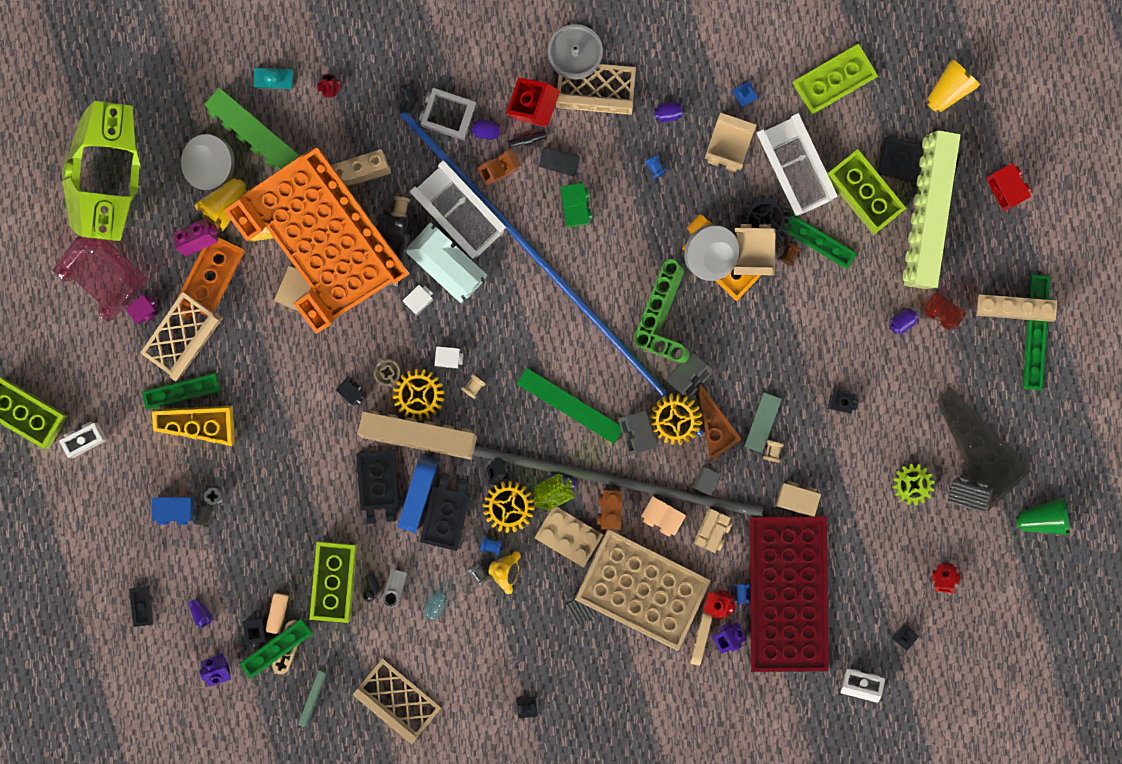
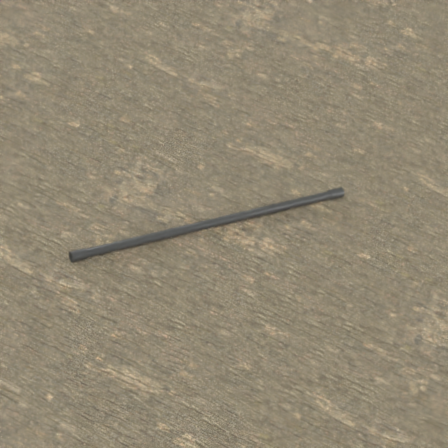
M478 446L474 448L473 455L488 459L501 458L503 462L725 509L752 517H761L763 507L742 504Z

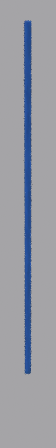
M404 111L400 115L401 118L506 227L505 229L657 392L662 397L667 396L669 399L670 393L417 122ZM677 405L682 413H688L682 406ZM687 420L686 423L691 426V420ZM697 425L700 431L696 433L701 436L705 431L700 425Z

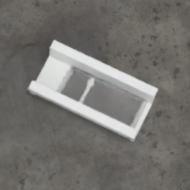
M799 113L764 131L763 129L757 132L758 138L795 216L802 215L838 197Z
M442 161L438 165L439 168L418 188L414 187L410 193L472 259L474 257L477 258L504 233L503 230L506 227L458 175Z

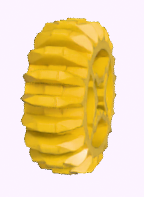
M415 369V375L413 376L411 371H407L408 378L401 375L404 381L403 383L400 381L396 382L397 385H400V388H393V391L399 392L398 395H393V399H399L394 405H402L398 410L400 413L406 410L404 417H408L412 413L411 418L416 419V415H419V420L422 421L423 414H425L427 419L430 418L428 412L431 411L432 414H437L434 407L441 409L442 406L437 404V402H444L443 398H439V394L443 395L445 392L442 390L438 391V388H441L443 384H435L439 378L435 377L432 380V372L425 376L426 370L423 369L421 375H419L418 369ZM424 379L428 383L421 388H417L411 381ZM407 385L411 391V397L407 402H404L403 391ZM412 387L419 392L424 390L422 395L425 402L419 398L414 399L415 391ZM431 387L434 389L432 404L426 398V393ZM416 402H421L426 409L415 411L409 407Z
M673 393L669 395V399L667 396H663V402L660 400L656 402L659 407L654 406L652 408L656 413L650 415L651 418L656 419L651 422V425H657L653 432L660 431L658 438L660 439L664 435L666 437L664 442L667 443L671 439L672 445L676 443V440H678L679 445H682L683 439L688 443L690 437L695 438V432L700 431L697 425L702 424V420L697 419L702 416V413L695 412L700 407L692 406L695 400H691L690 403L687 402L689 398L687 395L684 399H681V393L677 394L676 399ZM671 405L670 416L662 418L664 408ZM677 405L683 406L689 414L682 413ZM675 415L680 417L678 423H675L672 419ZM691 420L689 430L682 433V423ZM664 425L672 426L676 433L670 432Z
M503 481L501 482V489H499L498 485H494L496 492L494 493L492 490H489L488 492L492 497L485 496L484 498L489 501V504L485 503L483 507H489V510L483 513L484 515L490 513L491 517L486 520L487 522L492 519L495 521L491 525L493 528L496 524H499L498 531H501L504 526L506 527V533H509V527H512L513 532H516V525L523 529L524 526L521 522L524 521L526 524H529L526 516L533 517V514L528 513V511L535 509L534 506H529V503H533L534 499H527L531 492L524 494L523 491H525L526 487L523 486L519 490L520 483L518 482L515 484V487H512V481H509L508 487H505ZM512 491L508 500L501 501L496 499L499 493ZM517 493L524 500L525 510L517 507L515 504ZM513 497L512 506L518 509V511L510 510L505 516L506 508L499 503L504 504L506 502L508 504L507 501H510ZM493 504L502 508L501 520L495 516ZM511 513L523 515L516 522L506 523Z

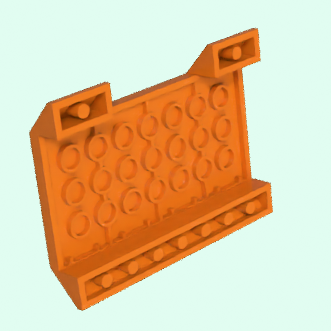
M318 147L303 153L245 192L224 209L246 241L261 233L266 227L311 287L293 304L316 334L330 326L335 318L388 284L392 283L394 285L410 274Z

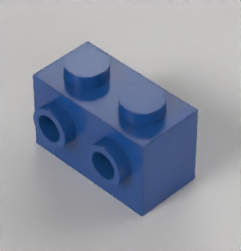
M194 497L152 498V521H157V525H169V521H177V525H188V521L194 520Z

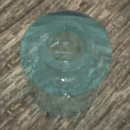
M438 591L431 593L423 607L422 615L433 621L440 618L448 603L446 600L447 596Z

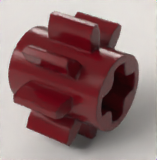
M324 74L319 78L317 89L319 92L322 91L323 96L331 98L340 92L341 80H336L334 74Z

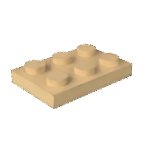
M554 505L536 534L535 539L584 568L603 534Z

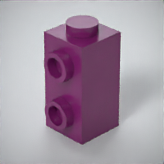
M204 218L174 232L175 249L187 257L217 243V226Z

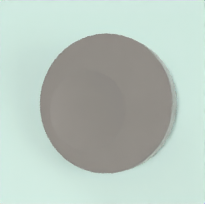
M578 24L564 26L557 30L549 41V63L554 71L562 77L568 79L586 78L598 69L602 61L603 47L601 40L592 29Z
M203 134L196 136L187 143L182 152V172L186 180L198 189H218L229 181L234 171L235 160L233 151L224 139L216 135Z
M715 224L699 228L687 241L684 253L686 265L694 275L703 280L715 281L727 276L733 270L739 258V244L735 235L727 228Z

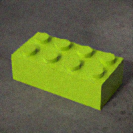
M858 149L828 173L834 188L873 235L907 209Z
M0 377V423L39 447L49 449L69 416L4 377Z
M323 541L316 543L309 620L350 622L357 544Z

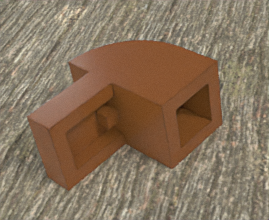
M512 148L498 158L485 162L477 170L485 186L513 174L521 164Z

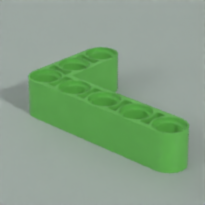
M669 259L664 262L634 336V343L647 352L682 364L688 361L690 357L689 350L680 343L659 336L684 274L682 265L674 259ZM676 266V271L670 273L671 267ZM669 283V289L663 291V286ZM662 301L661 308L656 309V304ZM655 319V324L649 327L650 320ZM648 336V342L642 345V339ZM665 343L664 350L659 351L660 344ZM682 349V355L676 358V352Z

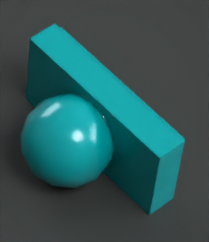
M254 68V88L292 90L293 70Z

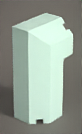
M430 222L407 247L406 253L462 304L464 302L462 298L468 299L482 284L481 278L486 279L487 274L457 246L453 248V242L437 227L434 228V225Z

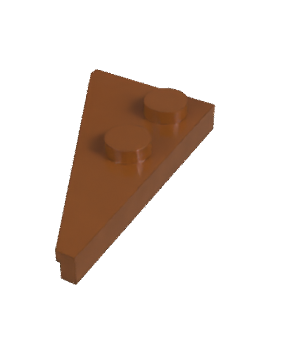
M701 385L697 389L709 457L713 461L742 439Z

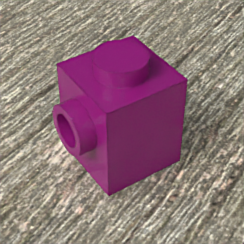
M141 295L125 308L138 325H141L144 321L146 323L150 322L156 317L155 313L158 311L155 308L157 303L151 296L147 297L145 295Z

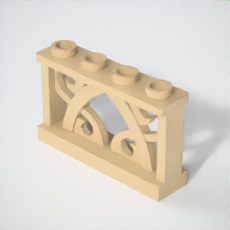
M381 149L331 165L347 188L391 174L386 155H384Z

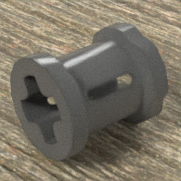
M209 488L204 493V500L210 505L219 504L224 499V493L220 488ZM214 491L218 495V498L215 500L210 498V494H213Z
M480 562L466 572L467 575H471L475 580L477 587H480L491 578L481 568Z

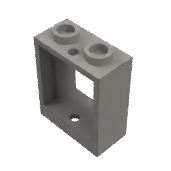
M433 88L432 92L427 93L425 103H428L426 110H422L419 117L421 126L465 141L477 102ZM436 96L467 106L459 131L428 121Z

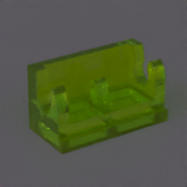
M557 474L533 487L534 506L550 511L574 498L571 480L567 479L565 486L561 474Z

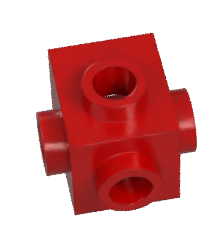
M952 563L937 564V570H933L932 581H935V591L955 594L956 584L960 585L961 573H958L957 567Z
M724 590L708 592L704 611L712 613L715 618L724 619V617L726 618L734 613L736 603H734L735 597L730 596V592Z

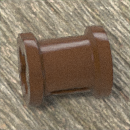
M786 242V249L783 255L779 256L778 260L793 267L795 264L794 260L802 249Z

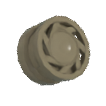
M390 359L379 361L374 369L376 381L384 386L395 385L401 377L400 366Z

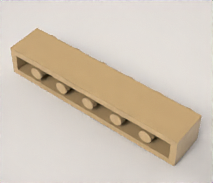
M369 410V413L362 412L357 433L364 439L471 460L477 440L476 435L469 429L462 428L459 431L454 430L453 426L443 425V427H439L429 421H424L423 424L418 423L413 418L398 419V416L393 414L382 416L379 412Z

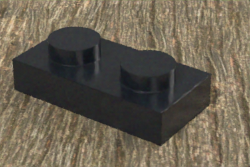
M150 586L130 588L133 627L153 625Z

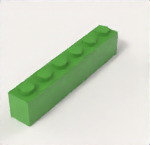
M218 88L205 103V106L208 108L206 112L214 119L219 117L223 121L221 123L223 127L229 132L233 129L237 133L235 137L242 143L247 141L252 145L250 149L258 156L260 154L265 156L266 159L264 161L272 168L276 166L281 169L300 156L222 89Z

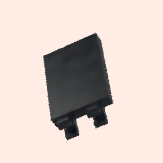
M384 209L383 214L379 213L378 222L374 221L373 224L404 265L410 236L409 233L405 232L409 219L401 216L400 220H396L395 228L390 227L388 222L391 218V212ZM401 280L395 283L394 286L400 285Z
M395 450L356 453L360 511H366L367 524L376 523L375 510L378 509L386 510V522H395L394 508H399Z
M442 474L439 487L433 486L420 542L457 551L471 495L465 493L468 484L467 479L461 478L458 491L447 489L450 475Z

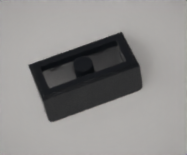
M543 147L538 167L575 177L580 157Z

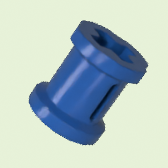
M659 154L644 163L653 173V179H657L668 171L659 160Z
M484 534L480 551L486 550L499 555L503 539L489 538Z

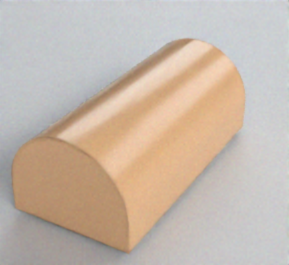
M273 593L266 632L281 634L289 598L288 595Z

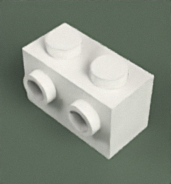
M88 422L81 426V430L77 432L71 431L64 435L65 438L59 442L68 458H74L107 441L99 423Z
M847 669L840 693L878 703L882 696L885 678L875 674H865L856 669Z

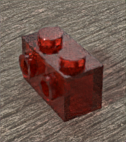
M937 292L931 293L921 307L925 311L924 315L932 320L935 318L941 322L940 326L948 331L950 329H957L967 314Z

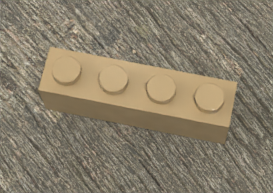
M979 294L976 316L1054 322L1056 320L1057 301Z

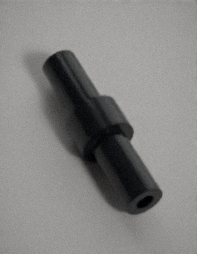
M546 131L535 134L527 133L523 137L509 140L510 148L523 144L527 146L533 144L534 141L546 139Z

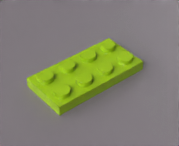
M858 43L796 79L792 84L809 113L813 115L874 80L878 75Z

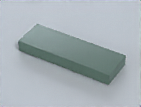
M767 393L762 394L744 447L763 453L782 399Z
M320 669L317 673L299 720V726L306 727L308 725L327 675L326 670Z

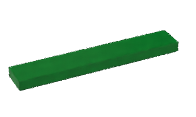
M1030 275V299L1049 300L1051 276ZM1027 320L1023 389L1043 390L1048 321Z
M528 368L525 369L517 382V385L613 444L616 443L622 433L619 424Z

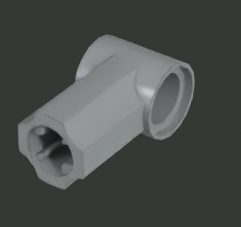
M391 569L386 589L382 596V602L385 606L393 608L399 605L408 573ZM391 593L396 596V602L392 605L388 604L386 600L387 596Z

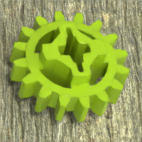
M909 464L908 469L902 466L903 472L896 471L895 473L898 475V478L892 479L896 482V485H893L892 488L897 489L894 495H900L899 501L901 502L906 499L907 505H910L911 501H913L914 505H918V500L921 503H925L924 497L931 498L928 492L934 491L930 485L934 484L935 481H930L929 479L932 474H926L927 468L920 470L919 464L915 468L913 464ZM909 472H917L914 477L906 475ZM923 479H925V484H926L925 488L923 487V484H922V480H923ZM901 481L904 482L905 489L903 491L901 489ZM910 481H917L915 483L917 488H910ZM915 492L920 494V496L918 497H909L910 495H912V493Z

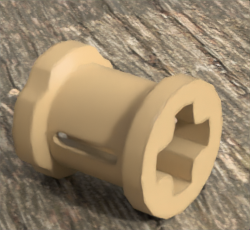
M394 196L395 203L391 216L407 218L406 211L410 199Z
M472 374L470 381L461 390L475 399L477 392L486 384Z
M767 440L768 447L763 459L779 463L780 450L784 444Z

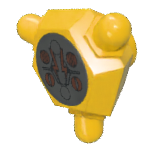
M517 551L513 552L512 555L500 558L498 561H493L489 567V575L493 576L495 582L504 589L506 594L513 592L512 585L517 580L519 571L517 561L521 557Z

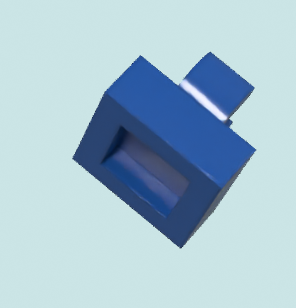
M750 81L732 90L740 107L758 99Z
M737 584V586L731 587L732 590H737V597L734 600L737 601V604L750 603V584Z

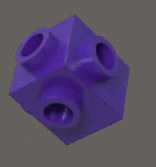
M738 622L732 625L730 623L724 624L719 628L720 631L712 636L721 654L729 650L734 652L742 647L741 643L747 640Z
M223 654L201 661L202 669L199 670L200 676L203 681L206 680L209 687L231 680L230 667Z

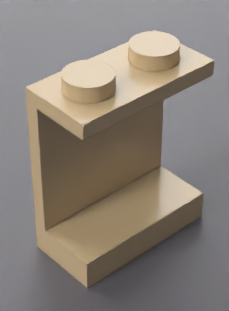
M720 113L705 159H708L709 164L715 166L722 164L726 166L727 170L733 172L741 171L757 125Z
M740 224V228H735L739 244V258L736 267H734V275H774L776 229H771V225H759V228H752V224Z

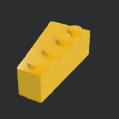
M233 405L155 409L152 411L153 431L206 440L228 446L235 444Z

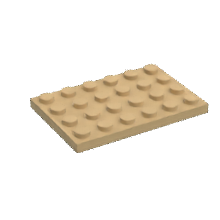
M608 529L574 600L679 651L711 580Z

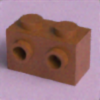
M603 490V494H599L598 505H602V513H598L597 525H601V529H621L623 491Z

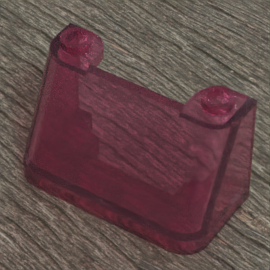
M81 236L75 238L52 270L62 281L75 280L101 304L98 307L99 316L107 322L112 321L147 283L146 276L106 239Z

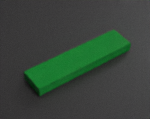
M790 215L792 220L787 221V223H791L792 227H785L790 232L789 236L846 270L849 268L857 252L795 215Z
M217 373L142 391L146 410L221 392Z
M301 618L239 664L247 676L252 679L314 633L305 620Z

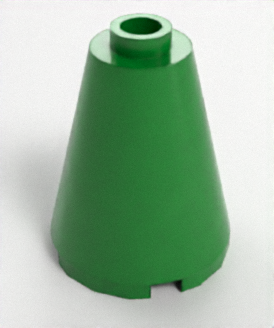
M1059 497L1020 511L1019 516H1016L1017 528L1021 527L1022 531L1070 535L1065 497Z

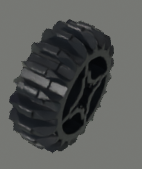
M762 195L761 202L755 197L754 201L756 204L753 205L752 202H748V205L751 207L750 210L745 207L743 208L747 215H741V218L746 221L740 224H751V218L754 217L759 221V225H762L763 221L759 217L767 219L770 216L769 220L772 224L766 223L765 225H771L772 229L777 230L775 245H778L777 238L779 237L784 241L785 238L781 234L789 235L790 233L785 229V227H792L791 223H787V221L792 220V216H786V214L790 213V209L783 210L786 203L783 202L778 205L780 198H776L773 202L772 195L769 196L768 201H766L765 195ZM771 206L764 214L755 212L761 207ZM776 209L779 210L782 217L781 225L773 220Z

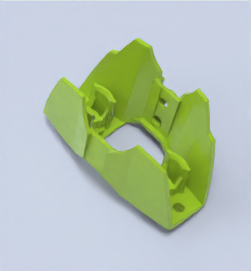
M94 101L88 106L78 122L71 149L64 160L62 178L66 180L62 181L69 226L81 237L121 241L130 204L139 188L138 179L139 170L141 169L135 147L133 106ZM110 109L116 110L117 114L114 117L110 114ZM108 129L113 130L114 135H110ZM84 147H112L129 151L132 159L130 196L105 195L80 190V170ZM101 207H105L107 209V213L103 214L101 212ZM101 225L106 228L105 233L99 231Z

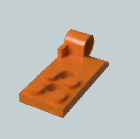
M218 238L217 243L202 249L177 299L184 291L214 313L245 250ZM222 255L225 259L223 263L216 264L214 257ZM208 272H214L216 278L208 281L205 279V275ZM185 298L181 302L182 311L191 310V304ZM197 311L198 313H201L208 317V315L203 311ZM192 312L184 313L183 318L191 321L193 319Z

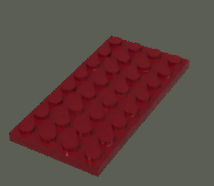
M749 517L751 672L829 671L827 517Z

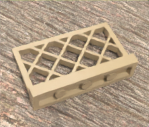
M600 64L598 67L599 71H595L594 75L589 79L582 78L584 83L577 88L571 82L572 79L563 77L565 81L562 82V76L559 75L557 89L560 93L556 102V108L632 115L636 67ZM604 70H609L613 74L607 81L600 75ZM623 72H632L631 79L626 83L619 77ZM595 77H598L603 83L597 89L589 83ZM615 78L622 84L616 91L609 85ZM567 83L574 89L570 94L561 93V88ZM585 85H588L593 91L588 96L582 95L579 91ZM605 86L612 93L608 97H602L598 93ZM625 88L630 93L629 99H621L617 93Z
M183 291L147 342L141 354L167 372L170 378L177 381L186 372L223 317L217 313L214 314ZM184 298L190 302L191 310L182 311L181 302ZM197 311H203L208 315L204 322H197ZM192 312L194 323L184 324L183 314ZM179 314L181 325L171 326V316ZM195 326V336L187 338L185 327ZM182 328L183 338L174 340L172 329ZM161 330L169 331L170 340H160L159 333ZM184 341V352L176 353L174 342ZM171 343L173 353L163 355L161 344ZM158 345L160 355L153 356L147 351L150 346ZM164 357H174L175 364L172 369L165 365Z
M384 659L378 663L353 693L354 697L410 744H413L441 709L439 705ZM382 665L389 669V678L378 679V669ZM376 673V679H371ZM392 679L404 681V690L393 691ZM390 680L391 691L379 692V681ZM376 681L377 693H368L363 687L368 682ZM405 692L406 704L394 705L393 693ZM407 692H417L419 694V702L408 703ZM391 693L392 705L384 706L380 703V694ZM372 695H378V700ZM421 697H423L426 700V702H421ZM430 703L436 708L431 715L423 716L422 704ZM419 704L420 716L409 717L408 705ZM406 706L407 717L398 718L395 715V707ZM387 707H392L393 713ZM429 717L423 724V718ZM421 718V727L417 732L410 728L409 719Z

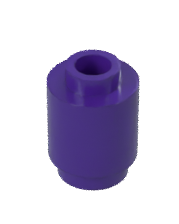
M674 101L657 104V108H654L655 120L659 119L660 123L677 121L678 118H682L681 103Z
M478 119L477 122H473L472 133H475V138L498 139L500 124H496V121Z
M911 308L904 309L890 319L891 324L889 327L895 334L899 333L902 335L916 325V321L919 318Z

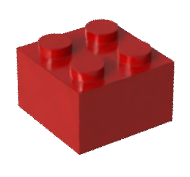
M518 77L506 114L517 121L548 127L560 91L549 83Z
M1014 163L985 178L1003 212L1031 198V189L1027 183L1023 182L1021 178L1022 172Z

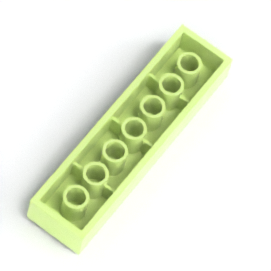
M936 131L926 135L923 139L922 148H924V154L919 163L922 171L917 178L918 194L914 197V205L916 207L915 213L911 217L913 228L908 237L910 248L905 257L907 268L903 272L904 286L921 289L938 288L960 134Z

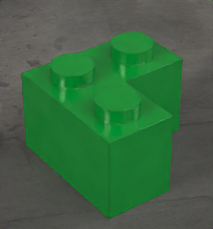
M584 183L561 186L566 228L589 225V220H592L591 208L587 209L586 205L587 201H590L588 187L584 188Z

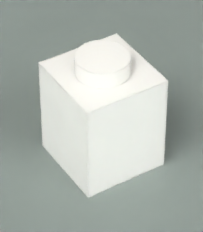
M418 285L403 302L416 315H419L433 301L431 297L433 293L426 286L422 288Z
M436 347L435 366L458 369L459 365L463 364V353H460V349Z

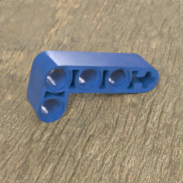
M421 454L412 477L398 528L413 533L417 532L440 459Z

